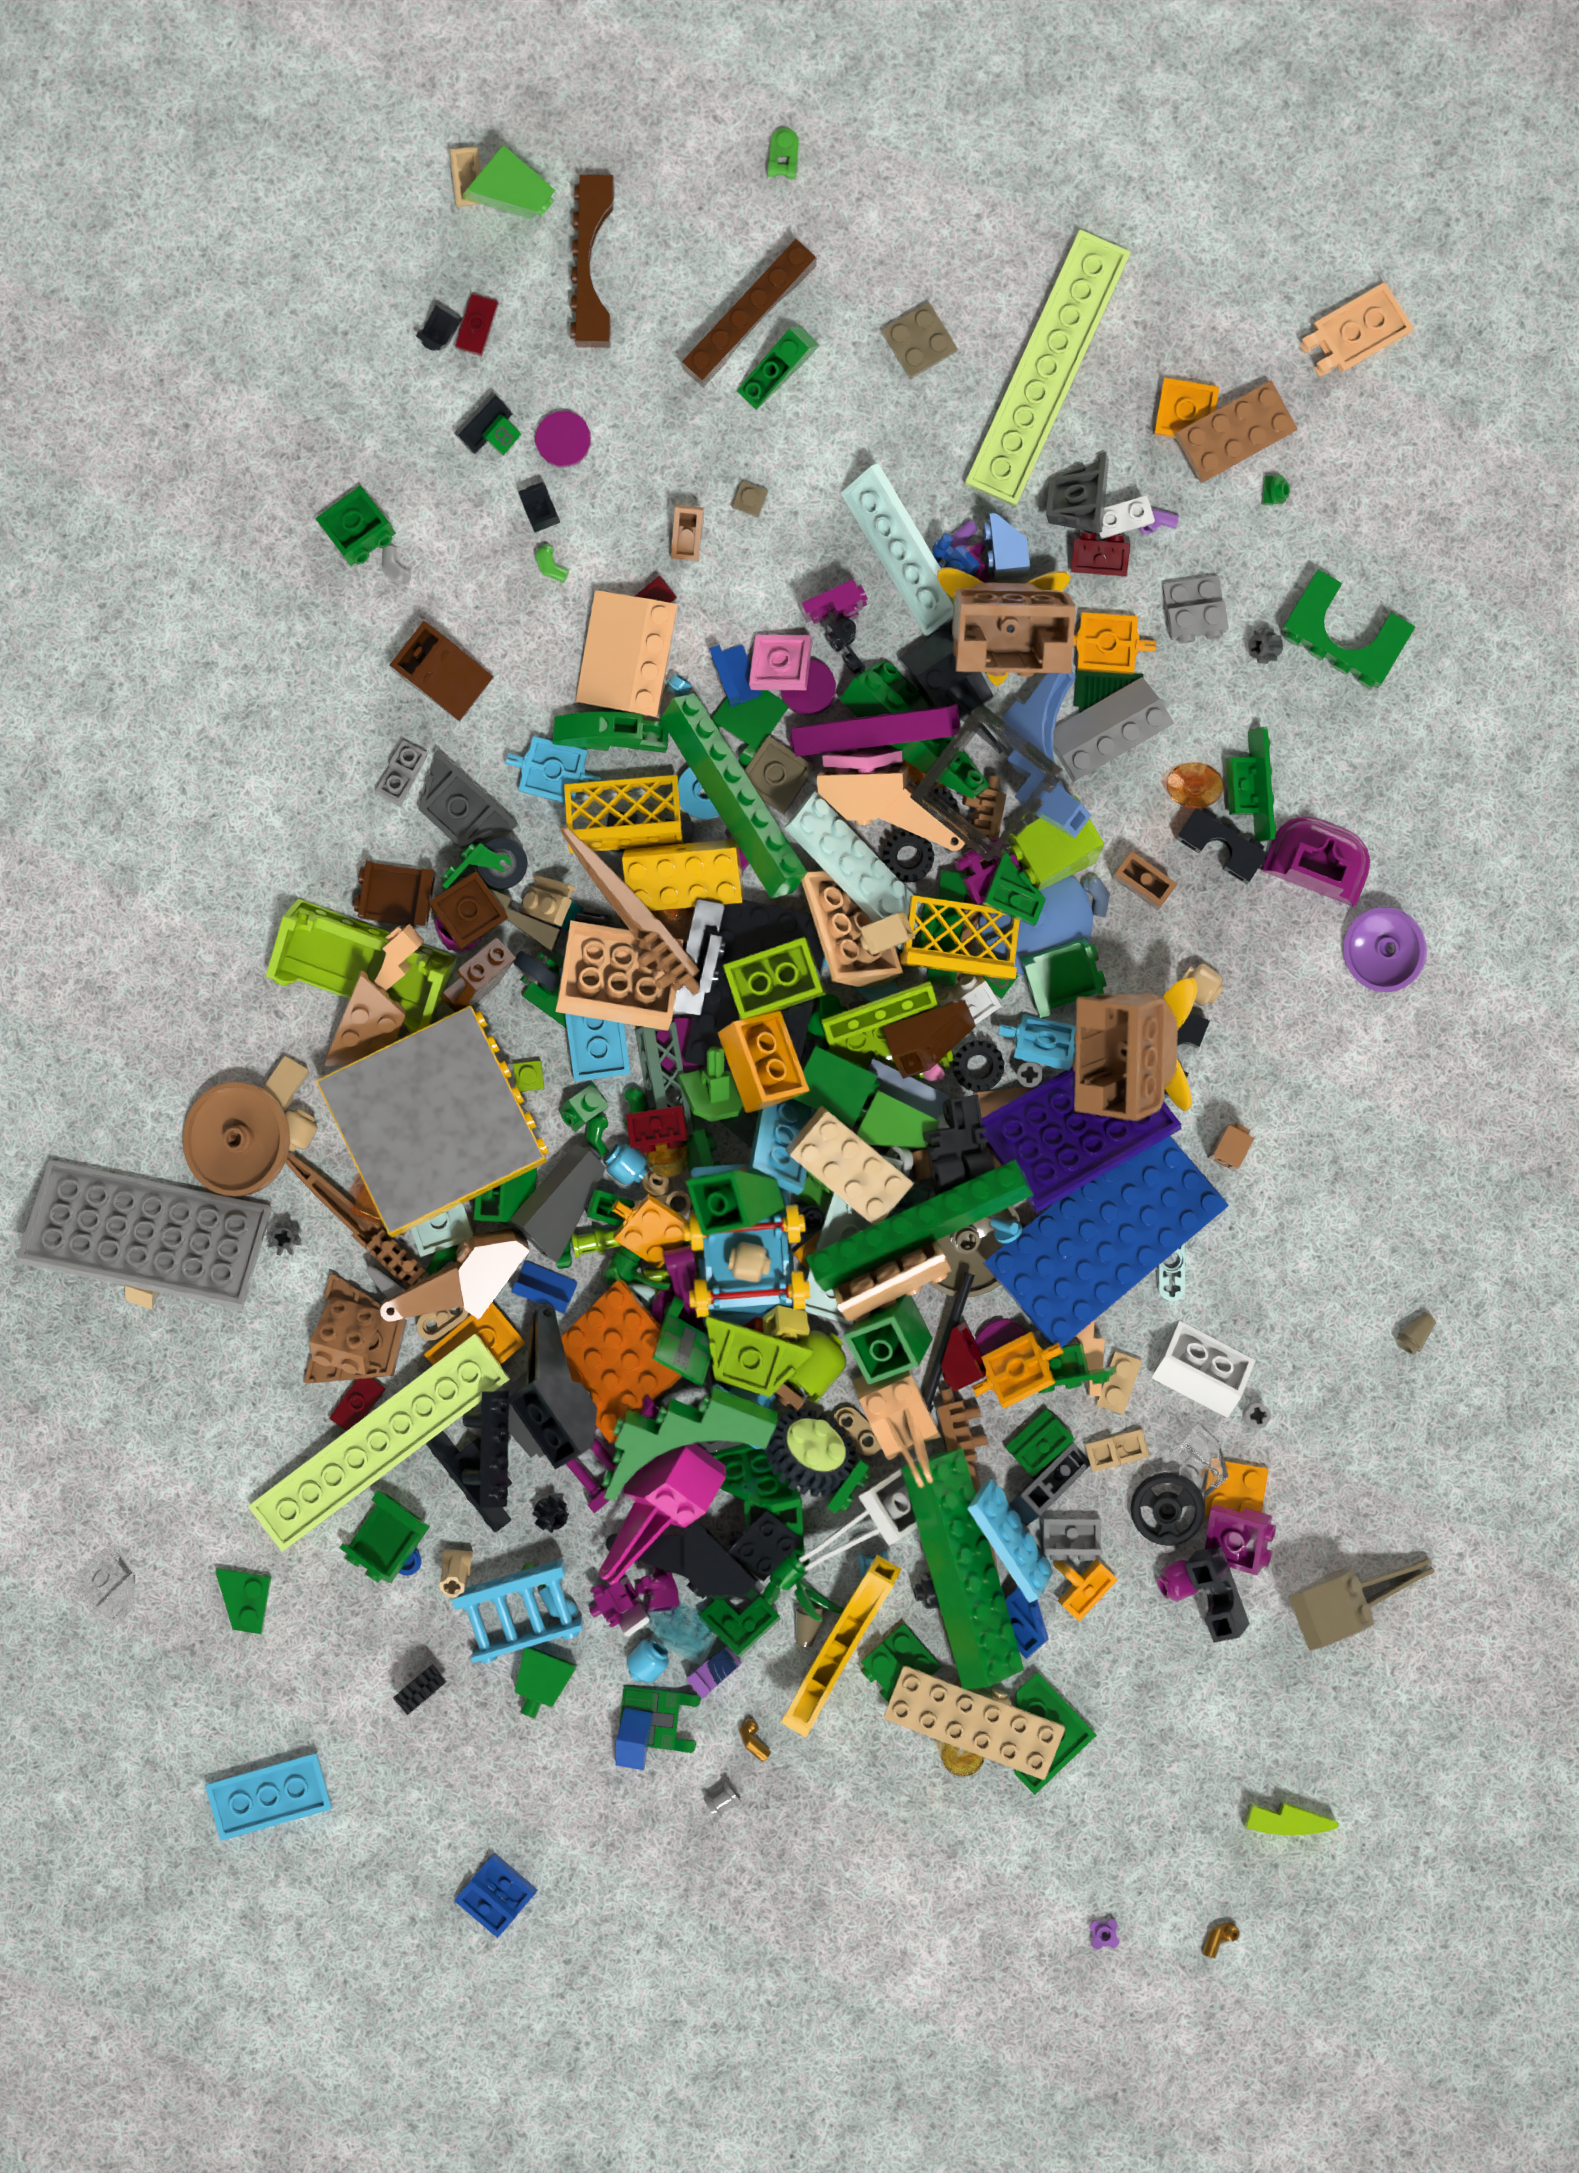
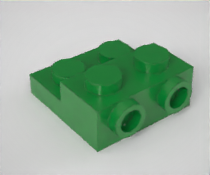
M361 485L315 518L350 567L355 563L360 565L366 562L370 552L377 547L384 548L388 546L392 541V536L396 534L388 520Z
M903 1623L861 1660L864 1667L860 1671L871 1683L876 1680L883 1689L879 1693L889 1703L903 1666H909L929 1675H933L941 1666Z

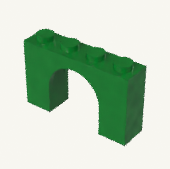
M1318 569L1281 632L1285 634V640L1291 644L1299 646L1301 643L1310 648L1308 652L1313 657L1319 660H1323L1325 657L1334 663L1333 668L1346 675L1350 672L1359 677L1357 682L1364 687L1372 689L1374 686L1378 689L1416 626L1391 612L1370 645L1358 650H1348L1339 647L1327 635L1324 619L1329 605L1343 583Z

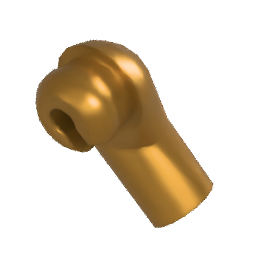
M747 1719L739 1727L743 1744L750 1753L761 1762H764L770 1756L771 1751L754 1736L759 1730V1726L752 1719Z
M1227 1922L1213 1927L1208 1933L1202 1954L1216 1959L1220 1944L1230 1940L1236 1941L1240 1936L1239 1929L1235 1924Z

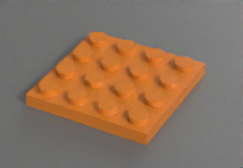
M623 1280L621 1282L616 1281L561 1336L571 1379L574 1382L581 1383L585 1390L591 1394L593 1402L597 1406L596 1426L610 1443H613L616 1439V1435L612 1434L618 1417L623 1419L627 1409L640 1414L645 1408L642 1402L646 1397L649 1396L653 1402H656L681 1377L680 1374L652 1359L661 1325Z

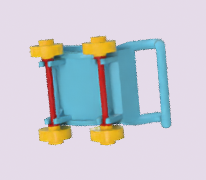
M749 1163L695 1167L691 1170V1178L735 1171L749 1165ZM779 1187L782 1190L785 1208L750 1228L702 1236L694 1207L693 1213H689L690 1223L684 1224L685 1241H691L692 1251L704 1249V1258H698L700 1279L694 1280L695 1290H689L690 1308L696 1307L697 1317H703V1327L706 1325L708 1315L744 1326L754 1317L762 1318L777 1305L794 1310L805 1309V1299L810 1298L809 1281H804L803 1271L794 1272L793 1251H788L787 1236L788 1243L800 1242V1232H805L804 1214H798V1206L790 1205L788 1190ZM741 1242L765 1247L767 1251L766 1257L771 1258L768 1275L762 1274L758 1282L734 1278L732 1270L728 1269L732 1247L737 1248Z

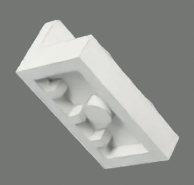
M1147 495L1104 508L1103 529L1099 533L1100 538L1104 539L1153 524L1155 519Z
M971 974L963 977L959 984L950 990L940 993L936 998L937 1009L944 1007L945 1004L951 1001L965 1000L975 1024L1002 1007L982 976Z

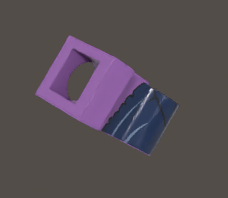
M725 1646L688 1675L686 1680L703 1699L742 1664V1661Z

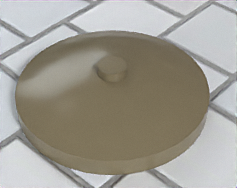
M1010 1206L937 1240L952 1271L947 1273L948 1276L944 1280L937 1283H932V1281L928 1283L938 1291L956 1297L963 1274L968 1272L975 1275L968 1297L980 1296L999 1287L1001 1284L983 1264L1006 1244L999 1243L994 1236L996 1229L991 1226V1219L997 1216L1006 1220H1017L1021 1224L1014 1207Z

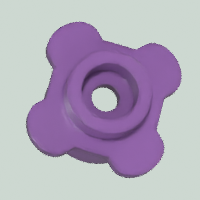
M1109 1919L1107 1922L1095 1920L1091 1922L1089 1928L1093 1934L1091 1945L1094 1949L1099 1950L1104 1946L1116 1948L1119 1945L1120 1941L1116 1936L1118 1924L1115 1920ZM1103 1932H1107L1106 1937L1102 1936Z

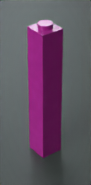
M954 704L801 725L791 729L790 744L795 752V757L951 737L962 733L958 706Z

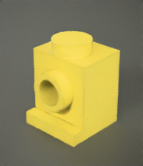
M777 1305L762 1317L764 1334L792 1343H796L799 1339H804L809 1335L810 1328L807 1321V1312Z

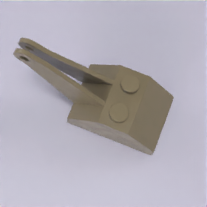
M1430 1558L1362 1580L1357 1578L1354 1569H1340L1321 1577L1288 1596L1309 1651L1328 1646L1374 1625L1371 1607L1412 1583L1433 1574L1435 1571L1434 1568H1429L1411 1575L1367 1599L1364 1597L1362 1588L1422 1568L1431 1563Z

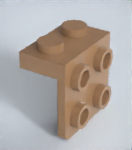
M336 1297L331 1298L309 1341L312 1360L322 1366L330 1365L341 1368L350 1374L358 1373L366 1376L370 1367L368 1349L383 1319L380 1310Z

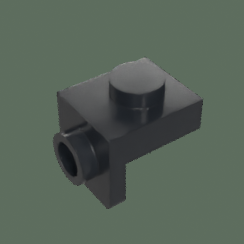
M437 304L424 328L417 332L416 337L422 340L421 344L427 349L440 351L447 348L463 318L443 305Z
M544 482L531 485L518 492L534 533L561 523Z

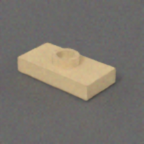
M478 147L450 149L456 207L482 205L462 197L463 193L481 173Z

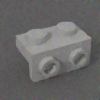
M1043 1519V1554L1050 1555V1560H1067V1555H1078V1560H1096V1555H1102L1101 1519Z

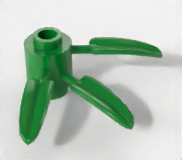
M622 1246L618 1252L615 1251L602 1274L607 1277L605 1283L610 1286L616 1281L621 1282L623 1280L627 1285L632 1281L636 1284L654 1287V1289H669L670 1283L654 1281L637 1272L640 1266L638 1262L641 1257Z
M795 1549L789 1556L786 1555L780 1565L771 1573V1582L764 1589L763 1599L769 1605H772L781 1594L780 1589L790 1590L796 1585L797 1589L794 1590V1593L799 1603L814 1620L818 1622L823 1621L810 1600L829 1611L842 1613L844 1608L831 1602L801 1580L808 1573L804 1567L811 1562L809 1558L800 1562L799 1558L805 1553Z

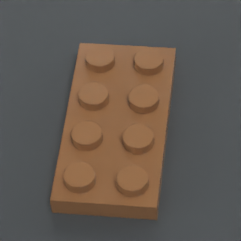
M1272 380L1176 432L1174 435L1202 484L1297 431L1298 428Z

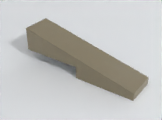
M459 876L456 883L460 882L464 878ZM489 889L509 917L507 921L553 953L561 931L510 910L513 899Z

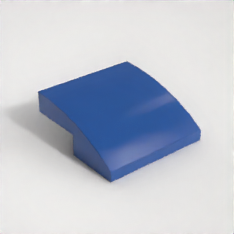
M494 1853L454 1901L498 1938L538 1890Z

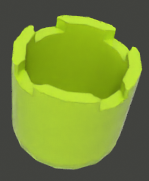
M814 1330L809 1332L808 1337L799 1339L795 1343L813 1349V1353L786 1381L797 1391L802 1387L809 1394L807 1399L816 1404L846 1368L847 1359L844 1351L840 1348L843 1342L831 1332L827 1336L821 1331Z

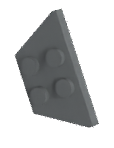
M1106 452L1098 454L1099 461L1084 467L1083 463L1077 464L1070 470L1050 478L1046 517L1049 524L1097 533L1102 532L1109 464Z
M437 750L426 781L424 795L418 808L423 815L460 849L515 829L518 826L508 814Z

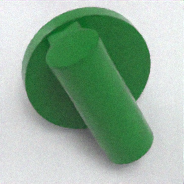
M1264 476L1262 505L1285 503L1290 495L1289 483L1283 476Z

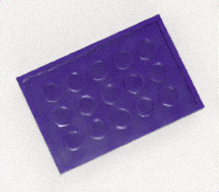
M1071 1067L1070 1071L1066 1070L983 1117L982 1123L983 1127L986 1128V1132L979 1133V1136L988 1138L986 1145L1002 1166L1016 1160L1023 1170L1034 1195L1027 1198V1200L1038 1213L1181 1130L1182 1124L1164 1101L1159 1111L1137 1121L1075 1111L1076 1073L1073 1067Z

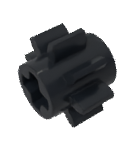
M552 1495L539 1500L532 1513L538 1518L534 1524L542 1530H548L550 1533L561 1529L566 1524L569 1513L564 1510L567 1503L560 1498H554Z

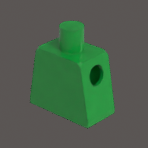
M531 1646L526 1647L523 1651L515 1693L525 1697L520 1713L536 1718L541 1704L552 1708L576 1670L577 1665Z

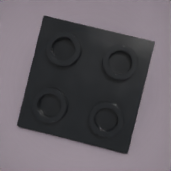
M845 619L835 627L829 623L827 629V642L836 653L840 650L842 651L846 659L844 662L854 675L858 672L859 674L865 672V665L848 646L856 637V624L854 621Z
M765 1510L744 1533L733 1530L728 1534L727 1538L731 1547L726 1552L764 1582L780 1565L785 1556H789L803 1540L769 1511Z

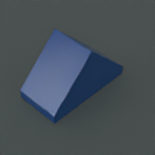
M629 1708L624 1709L616 1739V1766L639 1770L645 1769L653 1712Z

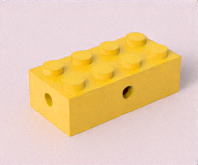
M735 839L624 850L622 862L625 884L649 911L695 907L697 899L722 904L743 902L744 887L740 852Z

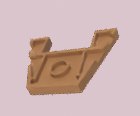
M330 1274L324 1299L330 1300L336 1297L380 1310V1302L337 1275ZM405 1318L395 1321L382 1319L368 1349L370 1367L366 1376L358 1373L350 1374L341 1368L330 1365L322 1366L310 1357L304 1383L312 1384L394 1376L407 1320Z

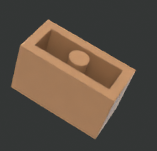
M1133 851L1129 853L1112 877L1156 910L1161 908L1177 886L1176 882Z
M1240 1124L1227 1125L1223 1127L1208 1158L1232 1171L1239 1169L1254 1137L1249 1135L1250 1130Z

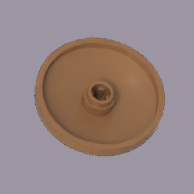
M227 1082L207 1090L193 1104L184 1124L183 1151L191 1172L203 1186L221 1195L246 1196L266 1188L281 1172L289 1152L290 1130L282 1107L269 1092L250 1083Z

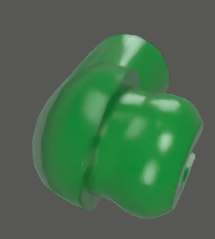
M635 1087L627 1088L624 1098L628 1100L631 1111L629 1114L647 1111L648 1106L643 1091Z

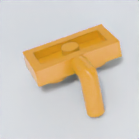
M1097 1559L1081 1576L1064 1560H1054L1053 1562L1054 1567L1072 1583L1070 1588L1057 1601L1079 1622L1118 1581Z

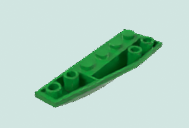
M886 659L856 676L839 699L857 717L932 708L918 689ZM954 736L887 745L892 750H902V758L923 773L971 799L987 790L990 786Z

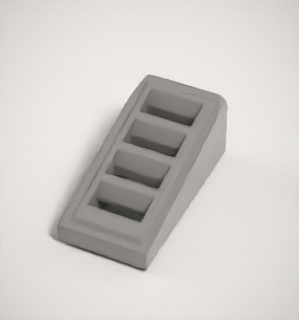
M369 1266L367 1268L368 1275L387 1299L406 1289L377 1267Z

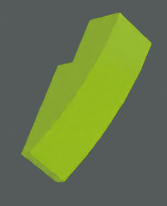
M1281 1801L1278 1812L1250 1803L1243 1825L1247 1829L1267 1834L1303 1836L1337 1829L1339 1822Z

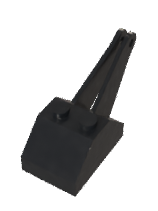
M946 627L899 658L903 668L932 707L957 704L960 721L962 720L992 746L998 754H1001L1003 750L1000 744L972 713L979 709L1001 743L1007 749L1011 747L1008 738L984 706L994 696L982 673L956 672V657L953 652L954 637Z
M544 1303L532 1312L526 1386L513 1393L507 1400L556 1470L594 1446L597 1406L593 1402L591 1394L585 1390L583 1385L572 1381L558 1327L556 1311L552 1305Z
M697 1522L684 1536L659 1535L636 1560L686 1577L690 1581L686 1586L697 1597L700 1596L702 1599L707 1597L712 1600H754L765 1588L746 1567L726 1552L728 1549L706 1527ZM619 1533L611 1534L607 1538L606 1548L608 1551H610Z

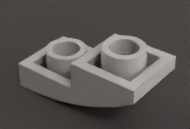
M403 740L376 789V795L401 807L428 753Z

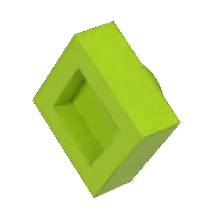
M541 1061L513 1064L515 1087L517 1086L520 1092L545 1089Z

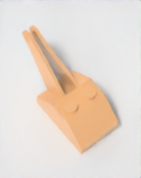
M891 766V769L886 770L875 769L874 773L867 774L858 773V769L854 768L850 772H835V768H824L817 775L818 794L847 821L855 820L856 825L872 824V820L880 818L951 851H958L965 844L966 837L964 833L908 786V766ZM952 838H958L959 842L953 843Z
M911 1369L868 1385L864 1376L853 1380L861 1406L887 1459L891 1460L903 1454L919 1487L924 1486L922 1478L908 1451L915 1449L928 1482H933L925 1444L941 1436Z

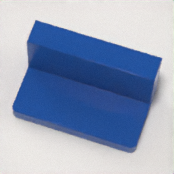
M720 645L709 648L730 707L762 695L761 690H751L749 686L751 664L743 645H738L722 651Z
M525 1262L511 1292L541 1305L544 1303L550 1304L556 1311L566 1314L576 1289L577 1281L533 1263Z

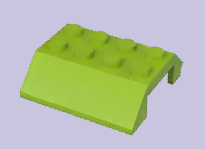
M927 982L823 1019L821 1024L831 1051L866 1068L873 1057L898 1069L892 1058L883 1027L900 1019L917 1016L918 1013L925 1010H935L938 1004L931 982ZM950 1050L938 1062L943 1070L949 1069V1062L954 1060L952 1051ZM920 1073L912 1077L916 1079H921L925 1076L922 1073Z

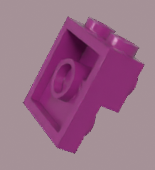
M852 579L803 602L801 613L806 623L813 621L814 624L820 623L829 618L828 613L831 611L836 621L841 619L853 620L859 616L858 611L867 605L866 600L868 598L862 585L856 586Z
M1214 1504L1210 1511L1205 1549L1222 1546L1230 1568L1257 1576L1264 1566L1268 1567L1272 1551L1268 1550L1267 1546L1268 1541L1272 1542L1275 1536L1276 1525L1271 1524V1515L1248 1508L1238 1512Z

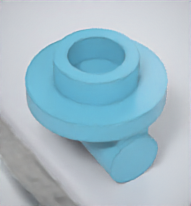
M997 1216L991 1219V1226L996 1229L994 1236L999 1243H1009L1020 1236L1022 1226L1019 1221L1006 1220Z

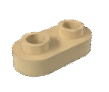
M462 1306L458 1315H453L450 1309L424 1314L417 1322L418 1333L426 1340H437L462 1323L468 1317L469 1312ZM432 1320L437 1323V1329L433 1332L427 1329V1323Z
M843 1407L834 1414L833 1419L838 1422L835 1428L837 1430L842 1427L846 1429L847 1432L844 1438L851 1436L853 1440L851 1446H855L860 1454L869 1456L879 1451L881 1446L869 1422L855 1409ZM845 1416H850L853 1420L852 1425L849 1427H845L841 1423L842 1418ZM865 1436L873 1438V1444L870 1447H866L862 1443V1439Z

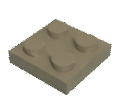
M930 302L881 330L883 337L909 379L914 378L958 351L957 346Z
M768 736L744 772L762 801L784 815L815 770V766L800 756L795 757L794 752Z

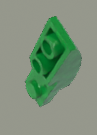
M625 712L574 713L554 717L552 744L608 751L610 746L666 753L668 749V731L662 722L643 720V714Z

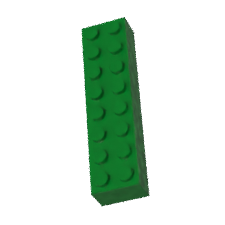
M961 1448L928 1456L930 1473L933 1479L931 1483L928 1482L919 1460L914 1462L924 1484L922 1487H919L909 1464L901 1467L962 1688L963 1690L990 1687L1024 1671V1667L991 1552V1546L968 1510L976 1494L964 1451Z

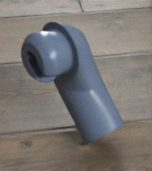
M1095 876L1092 878L1087 877L1083 880L1082 887L1086 892L1091 893L1095 899L1093 916L1105 918L1110 893L1100 878Z

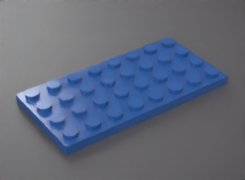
M1169 1136L1055 1202L1026 1226L1017 1239L1006 1243L983 1264L1049 1343L1054 1345L1058 1342L1062 1348L1229 1205Z

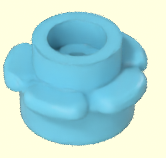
M674 673L670 679H666V682L669 684L667 690L675 696L679 697L690 694L689 690L693 685L682 676Z

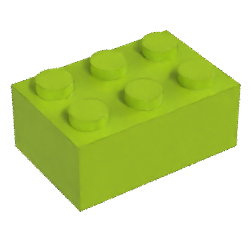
M805 937L723 965L741 1020L773 1013L826 995L809 941Z

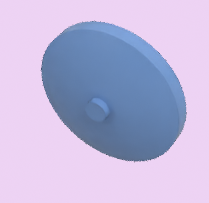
M1069 876L1040 890L1046 901L1035 926L1020 921L1014 967H1017V974L1025 976L1020 961L1021 958L1084 937L1089 942L1093 927L1092 907L1085 890L1073 876ZM980 912L979 924L981 927L987 920ZM988 913L991 918H993L996 915ZM1002 915L995 921V924L1003 934L1011 929L1012 917ZM988 926L981 932L982 939L987 946L999 938L991 926ZM1001 941L991 951L998 960L1007 961L1008 949Z

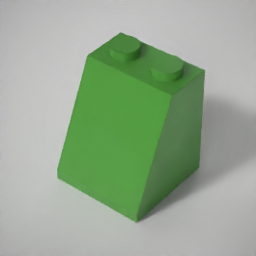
M503 145L463 193L462 197L475 203L532 219L536 214L541 217L555 200L551 196L556 190Z
M878 1091L856 1135L870 1147L926 1149L928 1144L934 1146V1142L924 1141L923 1132L939 1130L940 1128L937 1126L940 1121Z

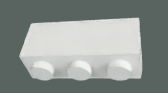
M1179 1321L1157 1363L1152 1379L1228 1418L1242 1397L1255 1360Z

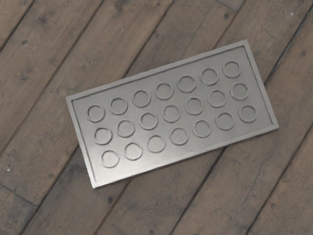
M49 1160L19 1248L17 1263L243 1310L271 1215V1206Z

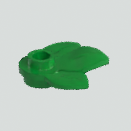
M832 994L820 997V1010L812 1013L808 1024V1031L813 1035L820 1036V1046L829 1049L821 1020L849 1011L846 1007L841 1006L839 998Z

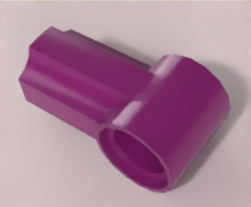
M691 1245L664 1251L666 1267L669 1276L672 1278L675 1296L682 1299L684 1304L690 1303L689 1290H695L694 1280L697 1279V1265Z

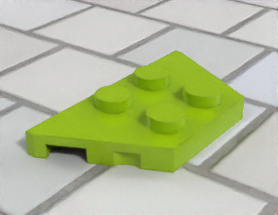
M709 1315L706 1318L715 1380L771 1397L813 1353V1349Z

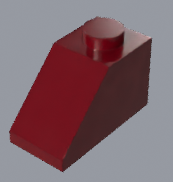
M966 1322L952 1329L941 1365L943 1379L952 1388L953 1392L986 1377V1368L981 1358L983 1355Z

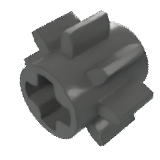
M1263 628L1262 631H1254V636L1250 638L1248 643L1250 657H1257V663L1261 664L1277 661V657L1283 651L1282 637L1274 635V629Z
M289 1221L285 1228H282L281 1224L276 1222V1230L274 1232H267V1235L272 1237V1242L267 1246H276L278 1248V1256L282 1255L284 1249L290 1255H293L292 1247L294 1245H302L300 1241H296V1236L301 1233V1230L292 1231V1222ZM288 1231L287 1236L291 1238L290 1243H284L282 1247L278 1235Z

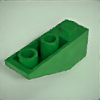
M801 326L789 328L737 389V392L755 410H758L808 360L820 345Z

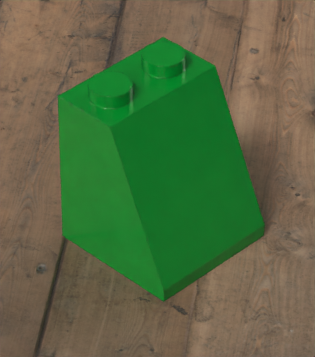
M735 1170L686 1180L702 1236L750 1228L785 1208L778 1182L775 1179Z
M906 1294L896 1298V1302L887 1308L881 1309L878 1307L870 1311V1315L867 1318L856 1322L843 1335L868 1385L918 1367L933 1340L912 1296H907Z

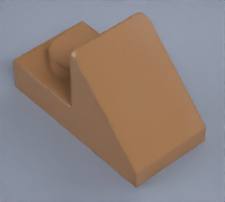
M675 504L671 558L699 561L704 523L703 507Z

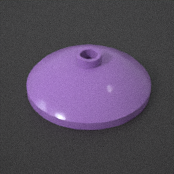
M1377 907L1360 914L1351 923L1345 935L1343 952L1350 973L1359 983L1374 991L1393 992L1407 987L1420 975L1426 961L1427 945L1423 931L1410 915L1392 907ZM1389 942L1394 944V952L1388 950Z

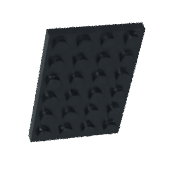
M743 900L742 903L723 904L724 911L719 934L722 936L721 941H725V949L722 958H717L715 969H719L716 986L711 985L710 993L705 992L701 1014L694 1016L684 1062L707 1067V1051L711 1046L722 1047L718 1032L731 1023L741 1020L723 965L805 937L809 941L821 977L825 955L811 914ZM816 998L779 1010L782 1013L800 1066L808 1036V1024L813 1013ZM724 1052V1071L731 1072Z

